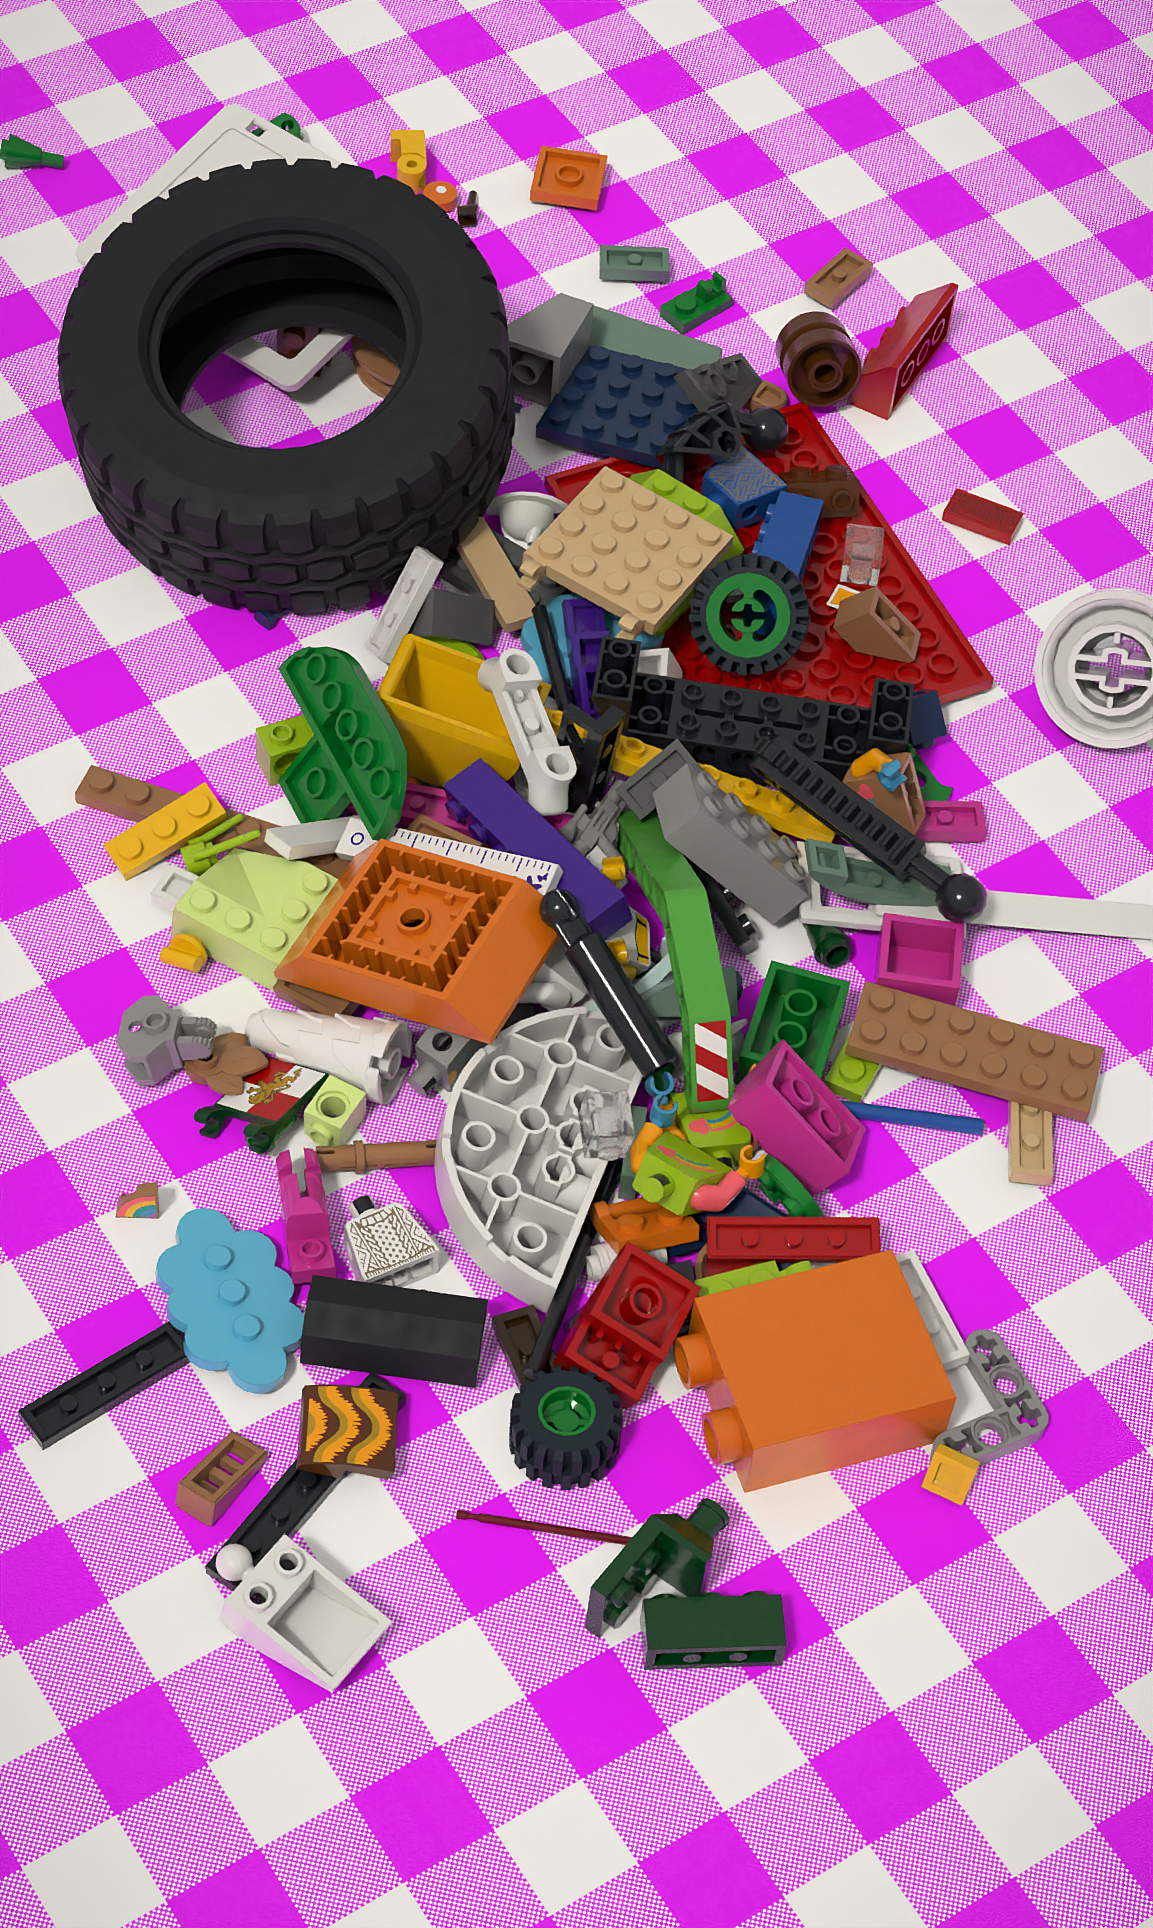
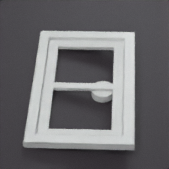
M796 841V847L799 851V854L796 856L799 865L806 873L804 881L809 894L807 898L798 904L799 923L880 931L883 916L877 915L876 904L869 903L867 910L821 906L820 884L809 876L805 842ZM844 846L845 857L873 862L856 848ZM924 855L935 864L950 866L952 875L961 874L960 858ZM963 923V924H964V938H963V940H965V938H966V936H967V930H966V923Z

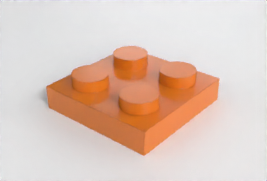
M541 145L530 189V201L597 211L607 168L608 155Z

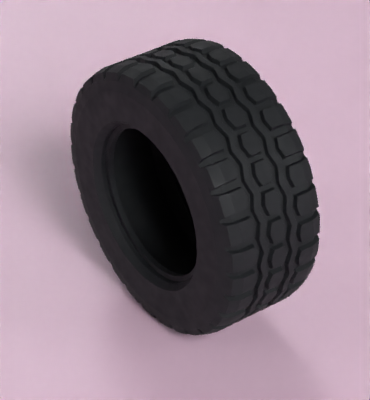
M286 158L253 161L251 169H245L241 164L224 167L209 172V179L205 181L197 176L169 189V198L164 199L157 196L144 204L132 214V223L122 222L102 243L101 253H94L79 277L78 287H75L71 294L59 337L57 363L59 366V391L89 494L97 511L103 516L104 523L121 545L130 551V554L158 577L163 576L166 582L194 597L203 594V598L207 602L221 607L238 610L245 604L250 613L268 611L281 615L283 608H292L294 615H307L328 612L329 604L333 603L340 610L371 601V593L375 591L385 596L392 592L416 545L427 549L443 561L448 557L449 547L456 549L476 527L479 517H483L500 486V481L506 472L512 451V438L515 433V402L507 317L502 295L497 289V281L477 246L464 229L454 219H450L445 210L422 193L415 195L412 187L394 178L382 175L375 179L373 170L346 163H341L335 169L332 168L329 160L298 158L294 165H288ZM321 327L354 335L378 348L400 369L399 376L385 399L362 421L332 438L301 447L266 449L236 444L205 431L181 411L192 384L216 357L249 337L281 328Z

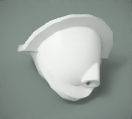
M512 492L494 497L487 509V515H499L501 530L504 536L527 550L554 521L555 514L561 513L568 504L551 495L538 492Z

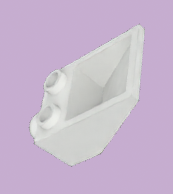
M285 1534L255 1567L253 1566L250 1551L240 1544L226 1545L217 1554L216 1569L218 1573L226 1580L242 1581L224 1601L219 1620L257 1651L331 1693L334 1692L392 1623L383 1613ZM255 1593L262 1594L259 1604L251 1601Z

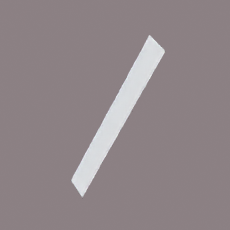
M986 890V907L981 916L970 922L971 924L1153 940V905ZM876 904V913L881 916L884 913L951 922L943 917L938 911L937 906L920 907Z

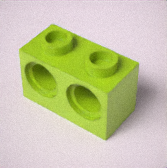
M303 714L256 728V760L270 787L279 784L278 780L314 735Z

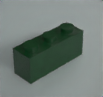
M751 1591L742 1596H722L720 1593L707 1592L697 1597L677 1598L673 1594H658L652 1598L643 1599L640 1629L644 1670L782 1666L787 1642L781 1594L768 1595L764 1591Z

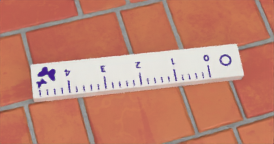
M351 817L335 853L340 859L351 861L356 854L377 842V840H372L361 819ZM396 827L392 829L386 839L524 879L543 896L549 891L556 889L563 873L559 864Z

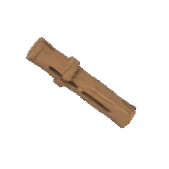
M437 1139L363 1144V1140H356L351 1145L315 1146V1152L318 1154L321 1173L354 1170L355 1174H364L365 1170L378 1168L435 1166Z

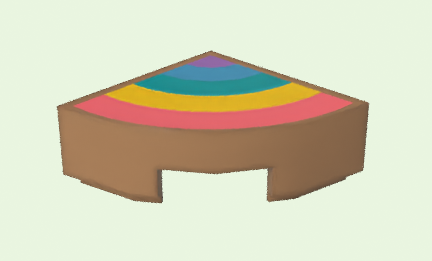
M142 1183L137 1185V1191L127 1195L125 1193L121 1194L116 1204L115 1218L159 1219L158 1183Z

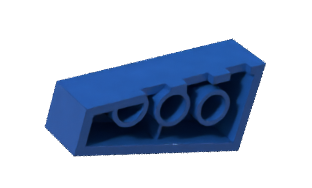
M780 491L776 504L769 503L765 522L761 524L758 541L754 543L752 554L763 555L775 561H780L785 564L786 568L792 570L797 575L796 578L800 583H803L806 566L809 563L818 533L824 500ZM758 590L757 597L764 601L768 611L755 612L752 610V605L748 604L747 609L744 611V618H747L748 625H751L752 621L757 618H768L766 624L757 630L756 634L769 636L776 624L777 611L771 597L764 591Z

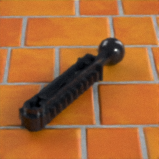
M774 734L768 740L760 737L749 750L753 758L749 763V767L757 776L901 883L910 875L936 894L935 902L938 911L945 919L962 924L970 923L981 916L987 904V893L983 884L976 877L966 873L950 876L924 856L927 850L926 844L799 751L784 738L777 734Z

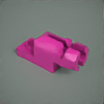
M303 1148L306 1169H304L306 1189L304 1192L299 1190L297 1173L292 1174L290 1150L280 1152L276 1158L282 1226L292 1284L309 1283L312 1281L313 1275L336 1278V1267L330 1240L329 1216L318 1154L311 1148Z

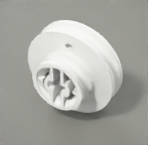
M1114 587L1095 590L1076 598L1066 605L1045 629L1039 641L1034 663L1037 692L1050 718L1058 727L1073 738L1102 748H1126L1147 742L1153 738L1152 595L1129 588ZM1114 636V640L1109 641L1105 648L1096 647L1100 641ZM1124 637L1131 638L1141 646L1143 652L1133 651V644L1122 639ZM1113 653L1122 655V665L1146 667L1145 671L1124 669L1119 679L1111 677V667L1089 665V661L1108 663ZM1128 684L1136 685L1135 687L1127 691H1124Z

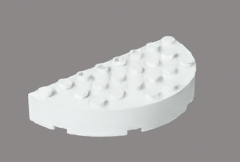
M587 1007L557 1009L521 1020L501 1031L491 1045L488 1044L483 1049L480 1048L464 1067L453 1087L438 1131L435 1147L434 1169L438 1195L449 1226L460 1245L473 1262L501 1288L522 1302L534 1305V1308L544 1313H547L643 1076L602 1012L587 1011ZM656 1019L662 1028L664 1021Z

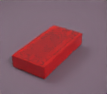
M956 488L943 511L942 520L1010 545L1022 523L1024 513Z

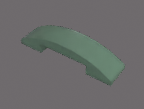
M808 838L804 843L809 876L835 893L858 901L878 905L937 906L935 902L936 894L910 875L901 883L874 862L845 857L844 845ZM935 864L950 876L952 875L950 866Z

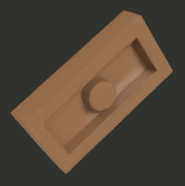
M845 247L805 282L804 294L832 309L872 273L873 263Z

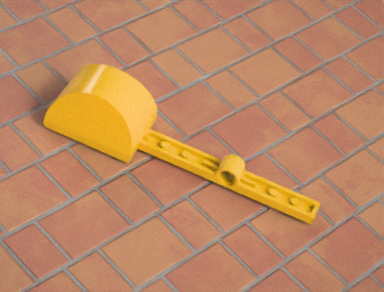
M405 634L377 690L378 696L396 725L404 747L407 749V772L422 781L443 788L442 785L481 758L505 782L515 775L521 763L493 693L485 691L479 685L478 671L485 660L413 634ZM541 681L537 691L544 706L552 685ZM544 707L557 738L563 712ZM573 723L580 738H587L588 732ZM621 735L612 770L631 777L658 755L662 749L645 744L637 738ZM570 749L571 752H572V755L575 756V757H577L576 754H575V752H574V750H573V749ZM698 763L704 771L708 772L715 779L718 787L726 794L729 792L734 793L742 801L749 813L753 816L756 814L761 815L771 828L803 840L808 838L832 843L835 833L782 793L755 784L749 779L739 778L722 772L711 765Z

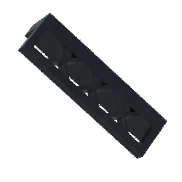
M572 703L563 710L557 741L559 746H569L570 749H573L580 764H576V774L570 781L574 790L568 791V809L566 812L576 813L580 805L584 804L588 808L585 814H591L595 809L596 802L602 801L606 795L626 713L614 705L597 720ZM573 723L588 732L587 738H580Z

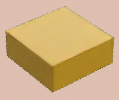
M940 1443L934 1452L921 1487L962 1506L981 1462Z

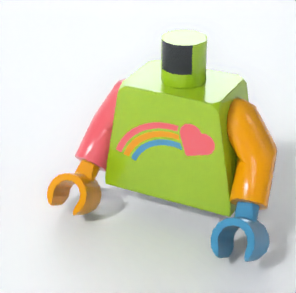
M756 1063L751 1066L748 1074L756 1066ZM669 1072L662 1074L665 1084L663 1091L655 1088L652 1075L646 1079L645 1090L650 1096L663 1095L659 1106L660 1109L669 1111L673 1108L675 1102H678L674 1123L667 1128H661L663 1133L669 1131L734 1170L735 1167H739L740 1150L744 1146L752 1145L753 1150L759 1147L760 1142L746 1127L741 1126L735 1120L730 1110L690 1114L684 1092L671 1093L668 1101L667 1094L674 1087V1079Z
M657 1095L654 1098L649 1115L651 1122H645L630 1148L631 1170L636 1174L632 1187L641 1193L648 1202H656L679 1216L684 1217L702 1211H722L746 1186V1178L757 1179L763 1175L765 1154H762L757 1160H751L753 1146H744L740 1150L739 1168L735 1171L669 1131L663 1133L661 1128H667L674 1123L678 1102H675L671 1110L665 1111L659 1108L663 1095Z

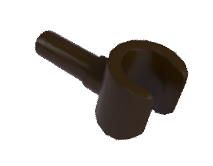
M474 190L469 192L467 205L457 206V218L460 226L477 225V192Z

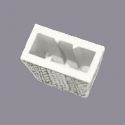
M369 1195L358 1197L351 1202L348 1209L354 1219L344 1225V1247L355 1281L405 1287L438 1273L440 1251L438 1246L402 1204L395 1202L378 1209Z

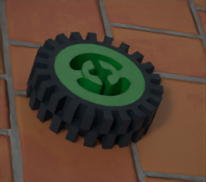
M747 554L735 556L718 563L706 572L703 579L698 582L695 587L694 596L691 597L689 604L691 606V612L688 614L689 622L692 625V637L696 639L699 645L697 646L698 649L709 657L708 660L711 663L721 666L722 670L736 672L738 675H758L778 668L799 650L808 633L807 628L810 624L811 616L809 615L810 603L806 597V590L803 584L798 581L797 575L792 570L784 566L785 564L763 555ZM740 589L744 594L743 598L734 604L732 611H743L747 609L748 604H751L753 611L766 612L768 607L764 601L757 597V591L762 590L771 597L776 607L777 620L773 631L766 639L759 640L756 637V631L766 624L768 618H757L752 621L751 625L747 624V618H732L731 621L734 627L742 632V639H737L727 630L723 620V608L732 592Z

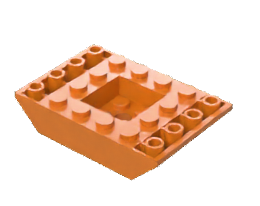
M381 838L353 857L273 973L275 978L491 1045L556 945L559 937L553 928L548 927L542 921L539 914V905L543 895L526 880ZM418 919L423 920V922L416 927L405 926L407 923H413Z

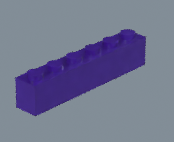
M481 758L442 785L448 802L445 803L448 813L457 823L464 821L475 840L483 843V845L487 844L493 850L559 864L563 873L556 889L562 888L570 891L577 897L580 913L593 933L599 932L603 939L606 940L633 920L626 895Z

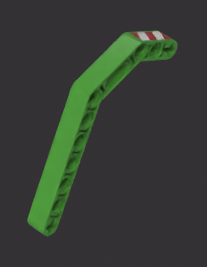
M623 809L617 817L619 827L617 850L624 858L626 865L663 923L681 1014L684 1095L688 1112L696 1114L729 1110L727 1107L733 1096L731 1014L706 889L684 855L664 839L660 820L654 810L640 821L631 809Z

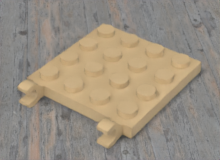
M605 466L524 552L523 564L519 569L524 575L518 580L517 585L531 592L539 581L546 576L620 617L618 626L622 629L615 638L635 640L642 630L653 635L697 586L698 582L703 579L704 574L712 569L728 551L734 536Z

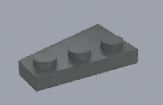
M742 353L719 359L711 364L700 365L692 370L691 368L684 370L673 377L699 412L705 411L710 406L721 402H729L734 410L740 411L762 382Z

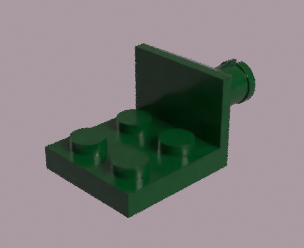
M703 1498L687 1519H684L677 1513L652 1514L591 1586L585 1629L598 1638L604 1634L609 1626L616 1629L630 1610L629 1602L637 1593L641 1596L645 1595L655 1582L657 1576L686 1597H697L703 1594L710 1568L714 1540L719 1532L729 1524L730 1519L727 1512L715 1501Z

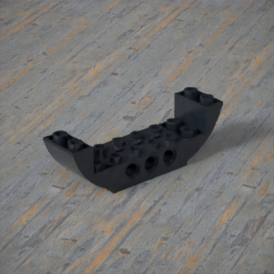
M602 636L592 693V700L598 714L602 716L614 705L626 713L621 735L637 738L645 744L662 750L678 739L696 762L703 765H711L733 776L767 783L749 767V763L753 759L752 753L749 750L760 737L768 740L774 734L784 738L841 782L852 762L869 750L878 748L886 755L902 753L908 746L914 692L913 683L875 678L868 708L637 672L641 641Z

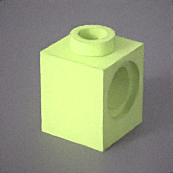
M329 1075L304 1110V1134L320 1146L346 1145L366 1117L367 1092ZM329 1115H338L339 1117L330 1118V1117H327V1116H329Z

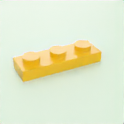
M206 782L103 844L125 881H128L186 845L188 840L199 837L228 819V816Z

